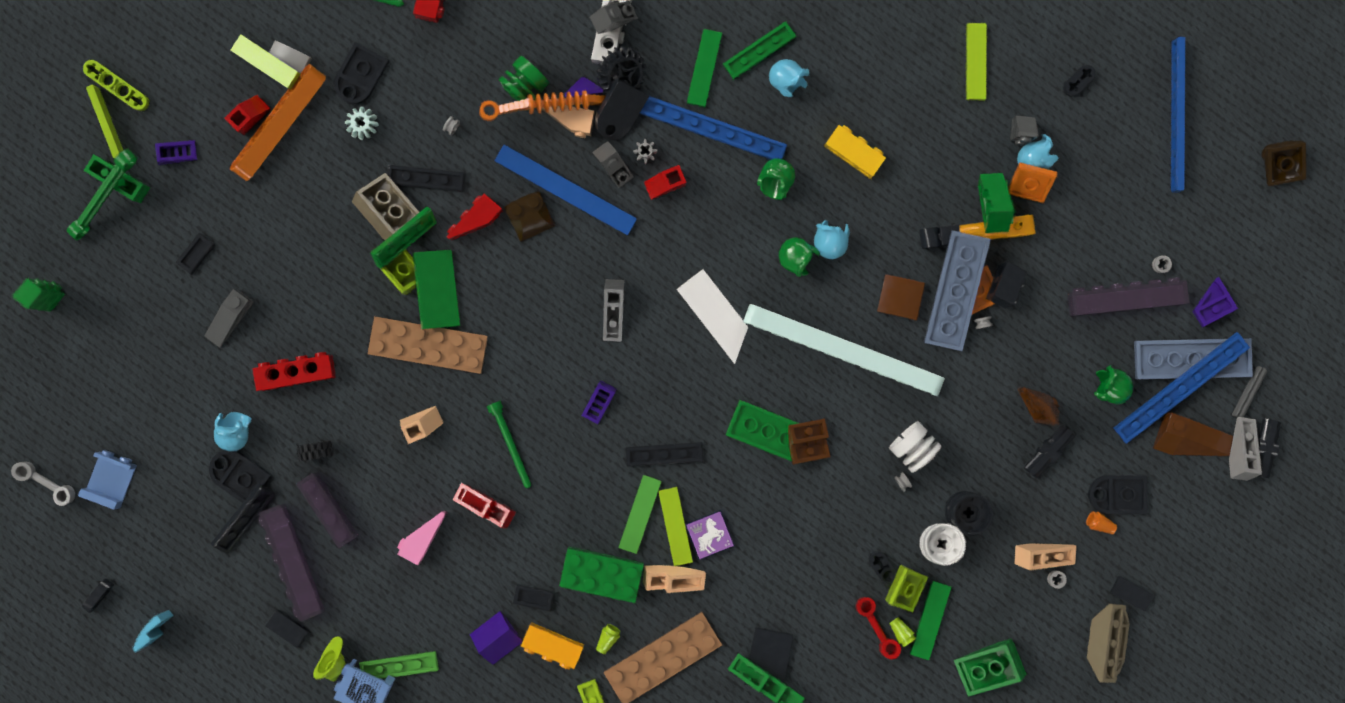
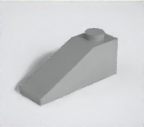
M1238 417L1236 420L1229 457L1230 476L1232 479L1248 481L1262 474L1256 419Z

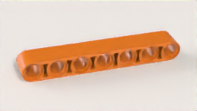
M311 64L307 65L291 90H287L233 161L230 170L245 181L251 179L324 83L326 76Z

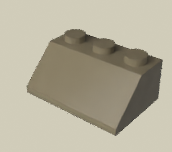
M386 173L358 190L352 200V203L384 240L388 239L419 213Z

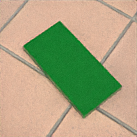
M452 250L414 252L413 261L421 329L460 326Z
M739 400L725 435L792 461L788 426L798 423Z

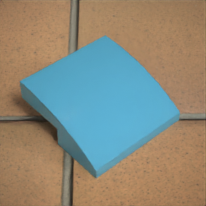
M170 610L156 615L144 627L133 648L135 652L149 646L163 635L159 627L174 616Z

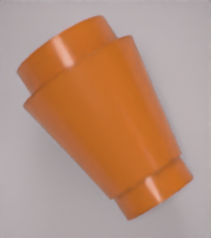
M1091 512L1087 517L1086 524L1090 529L1111 535L1116 532L1117 524L1100 512Z

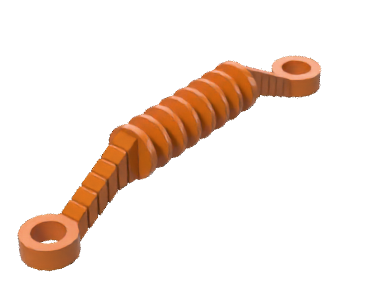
M584 90L581 97L578 91H575L574 97L571 96L570 92H567V96L564 98L563 93L560 92L559 98H556L555 93H552L551 99H549L547 93H545L543 100H541L539 94L536 95V100H533L532 95H528V99L504 105H497L495 102L488 100L481 104L479 113L485 121H493L498 115L503 113L529 110V114H533L534 108L537 109L539 114L542 107H544L546 113H549L550 107H552L553 112H556L557 106L560 107L561 112H564L565 106H567L569 111H572L573 105H575L576 110H579L580 104H582L584 110H588L590 105H601L606 96L587 94V91ZM490 106L494 109L495 113L491 116L486 115L484 108Z

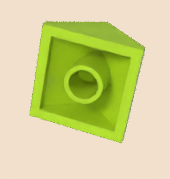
M405 249L381 270L402 294L407 295L416 287L413 257Z
M900 565L885 600L893 606L913 612L928 577Z

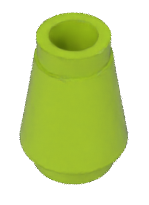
M899 617L889 623L898 643H901L903 647L916 639L913 635L914 632Z
M611 624L603 627L596 650L606 654L619 639L620 630Z

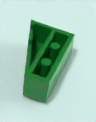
M1003 173L980 174L978 191L985 233L1009 232L1010 224H1013L1014 209L1008 192V182L1005 180Z

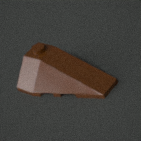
M1026 387L1017 389L1035 423L1054 425L1058 422L1059 404L1054 397Z
M1166 413L1164 414L1153 449L1170 455L1230 456L1233 436L1183 416Z

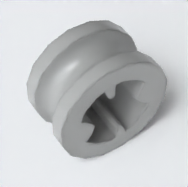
M450 116L443 127V131H448L449 135L452 136L458 128L460 121H455L454 117Z
M1159 256L1153 260L1152 267L1157 273H1165L1171 269L1172 262L1167 256ZM1160 259L1161 261L1166 262V264L1164 265V270L1163 267H1158V265L1160 264Z
M991 316L975 319L974 322L977 323L976 329L993 326V323L990 322Z
M902 472L900 477L896 476L894 478L903 492H905L906 488H911L912 485Z
M1057 570L1049 573L1047 580L1050 586L1062 588L1066 584L1064 573ZM1060 574L1061 582H1057L1055 585V581L1052 578Z

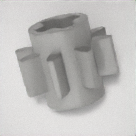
M644 139L642 144L637 142L638 150H633L635 154H639L637 161L643 159L645 164H647L648 159L654 161L652 154L657 153L656 149H652L654 142L648 144L646 139ZM642 148H649V155L646 153L642 155Z

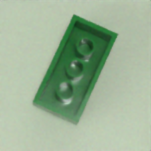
M569 546L559 587L635 603L644 563Z

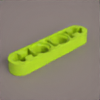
M88 60L84 63L83 71L88 77L130 107L138 111H144L148 108L149 100L144 94L95 60ZM90 66H95V69L101 72V74L98 75L91 72ZM108 75L113 77L111 85L104 83V79ZM123 86H127L129 89L126 96L120 95V89ZM131 97L142 98L143 105H137V102L131 99Z

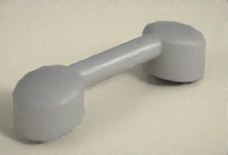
M22 461L16 463L11 469L12 476L16 480L26 481L33 479L54 491L53 500L59 506L70 504L75 498V491L71 486H59L35 471L34 465L30 462Z

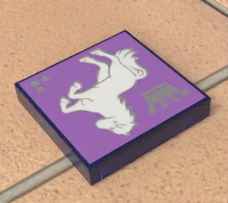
M721 510L685 524L699 560L735 546Z

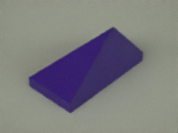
M581 77L567 91L571 93L572 97H574L575 91H578L581 97L584 90L587 91V94L604 96L603 89L585 77Z

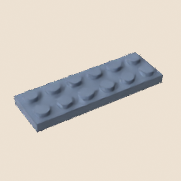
M954 230L951 231L924 343L959 351L963 350L990 238Z
M1252 338L1244 339L1250 349L1212 378L1253 377ZM1227 339L1134 341L1135 379L1178 378Z

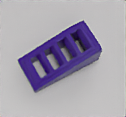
M195 140L155 143L158 165L197 160ZM186 146H190V156H187ZM178 147H182L183 156H179ZM170 148H174L175 157H171ZM162 149H166L167 157L163 158Z
M600 380L581 416L599 424L617 389ZM602 389L608 392L610 395L608 396L599 390ZM596 395H598V396L604 398L605 400H607L606 403H604L603 401H601V400L595 398ZM594 402L602 406V410L593 406L592 403ZM591 409L599 413V416L593 415L588 410Z

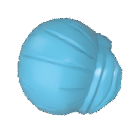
M780 60L771 67L769 81L783 96L793 97L792 93L799 86L807 87V82L803 76L809 75V69H802L793 60Z
M1041 134L1042 139L1040 141L1031 142L1023 146L1018 153V164L1020 162L1050 170L1049 168L1059 159L1057 155L1049 154L1053 146L1051 138L1046 134Z
M827 220L823 221L822 224H817L814 246L820 252V255L826 259H837L844 255L848 248V237L850 234L848 224H846L845 232L840 227L828 226Z
M231 412L223 419L222 413H219L215 420L214 441L217 446L229 452L238 451L243 448L248 441V426L252 418L239 412Z

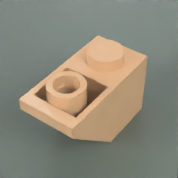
M436 406L400 420L401 429L408 444L427 437L443 424Z

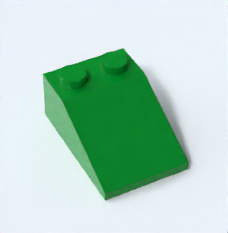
M1012 638L953 660L968 697L1020 682L1027 675Z

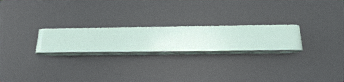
M749 304L743 320L744 323L751 324L756 328L764 331L767 330L777 336L788 338L790 341L822 351L832 357L840 358L853 365L856 364L861 368L877 372L879 375L895 379L900 383L911 385L916 389L932 393L935 396L939 395L945 379L939 375Z

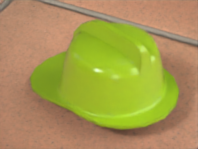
M334 637L323 651L320 661L314 669L313 676L315 679L324 677L335 682L345 666L344 656L341 654L343 646L341 637Z

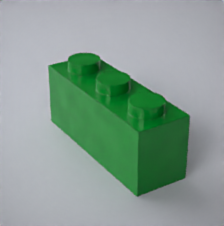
M93 154L83 171L104 182L115 165ZM125 172L114 190L130 200L141 204L151 187Z
M27 278L12 297L27 309L51 312L64 297L65 293L61 291L62 287L54 281L49 282L38 278Z

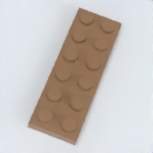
M374 316L368 354L482 374L488 336L444 328L421 329V324Z
M700 612L604 671V674L622 703H629L719 648L722 644L703 612Z

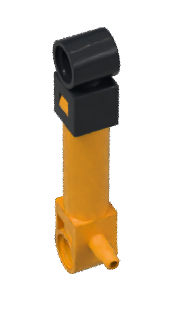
M1033 215L1014 217L1013 224H1010L1009 232L985 233L984 222L919 230L922 249L948 246L952 230L990 239H1006L1036 234Z

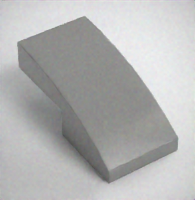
M276 40L269 52L299 73L309 65L312 59Z

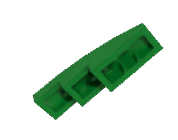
M740 653L737 654L728 668L737 677L758 692L766 695L775 703H803L805 700L804 696Z

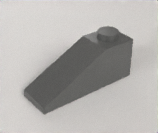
M605 280L603 341L622 342L625 280Z
M233 289L220 306L205 337L218 347H221L254 301L240 290Z

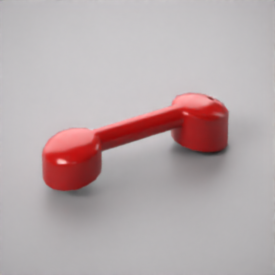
M869 597L860 598L856 602V611L858 614L866 616L880 640V653L888 659L897 658L901 653V647L897 641L886 637L873 614L876 608L875 602Z

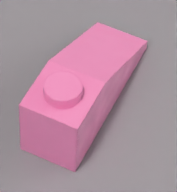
M442 511L407 536L406 539L402 538L397 547L400 549L397 555L419 565L448 512Z

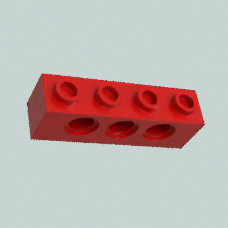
M326 352L315 353L313 358H308L307 355L298 356L296 361L290 362L289 359L277 360V364L270 365V362L259 363L257 368H252L256 391L336 378L333 356L327 355ZM313 362L317 365L315 373H312L309 369L310 364ZM293 366H296L298 368V374L296 376H292L291 374V368ZM275 369L279 372V377L276 380L272 377V372Z

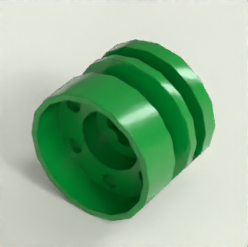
M521 55L512 64L516 71L515 75L506 70L505 74L510 80L508 81L503 76L498 79L504 90L515 101L525 100L528 95H532L533 100H535L536 97L532 90L535 89L542 93L550 84L546 77Z

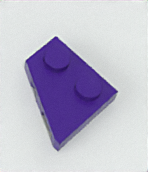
M1218 277L1210 285L1192 312L1203 328L1236 311L1238 307Z

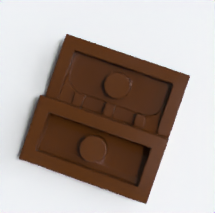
M885 274L877 312L917 321L926 283Z
M825 419L788 426L789 447L793 465L830 457L826 439L829 435Z

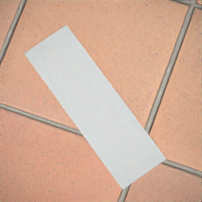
M702 269L677 290L735 364L748 326Z

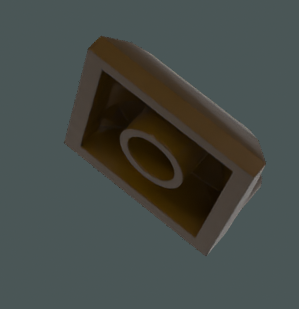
M1284 141L1269 144L1262 150L1267 186L1306 179V142Z
M539 191L521 197L504 207L520 242L555 226Z

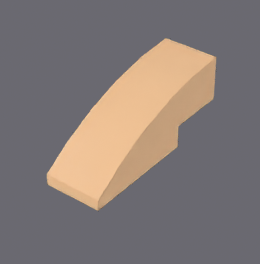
M644 566L643 584L646 590L665 589L667 593L704 590L706 573L705 571L678 566Z

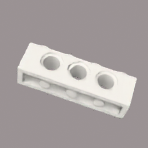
M603 0L602 7L626 1L631 3V0ZM622 26L611 32L601 34L596 32L591 57L592 63H602L604 61L602 56H608L607 51L613 53L614 47L618 48L619 43L623 44L624 32H621ZM606 41H611L614 45L612 48L606 49L603 47V44Z

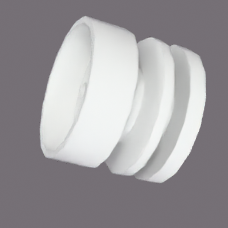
M919 421L909 426L901 434L904 437L903 439L900 436L897 437L889 447L898 458L907 454L903 464L905 466L910 464L908 469L912 473L928 464L941 448L938 442L932 444L935 439L933 436L925 440L923 439L927 430Z
M934 524L923 531L920 537V549L927 560L940 565H950L957 562L963 556L965 539L957 527L950 524ZM938 540L945 542L943 543V548L937 547L939 544Z

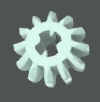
M360 107L358 112L354 108L353 116L350 113L347 114L350 120L345 121V124L349 125L346 130L352 132V137L356 138L358 136L360 140L364 139V134L368 139L371 138L369 132L376 133V130L372 127L379 125L374 121L377 116L375 114L371 115L372 110L370 109L365 111L364 107ZM360 120L364 121L365 125L361 126L358 122Z

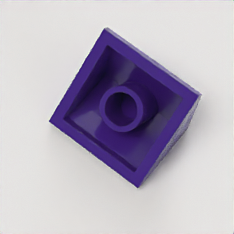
M501 611L469 634L478 653L492 665L523 642Z

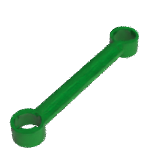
M129 149L121 151L114 159L115 166L81 216L67 228V233L75 240H80L90 230L88 225L125 171L129 170L137 162L138 158Z

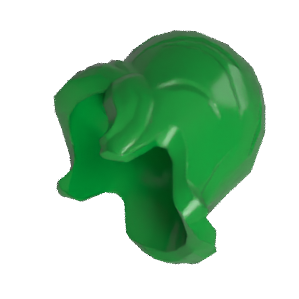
M780 158L769 160L763 166L757 181V185L760 186L762 193L776 200L786 198L787 192L795 181L794 167L788 161Z
M793 237L781 245L778 256L784 269L797 274V277H801L802 275L809 274L805 266L811 260L813 253L819 256L820 252L814 246L809 245L804 239Z
M1111 366L1106 367V370L1096 372V376L1099 377L1101 383L1094 395L1099 400L1109 401L1112 404H1123L1130 399L1133 392V382L1126 372L1113 369Z

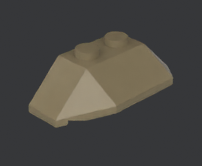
M1109 604L1092 619L1087 659L1100 682L1115 683L1117 675L1120 673L1125 662L1130 624L1126 605Z

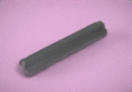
M1261 366L1256 367L1253 377L1250 378L1232 413L1234 417L1244 418L1267 374V369Z

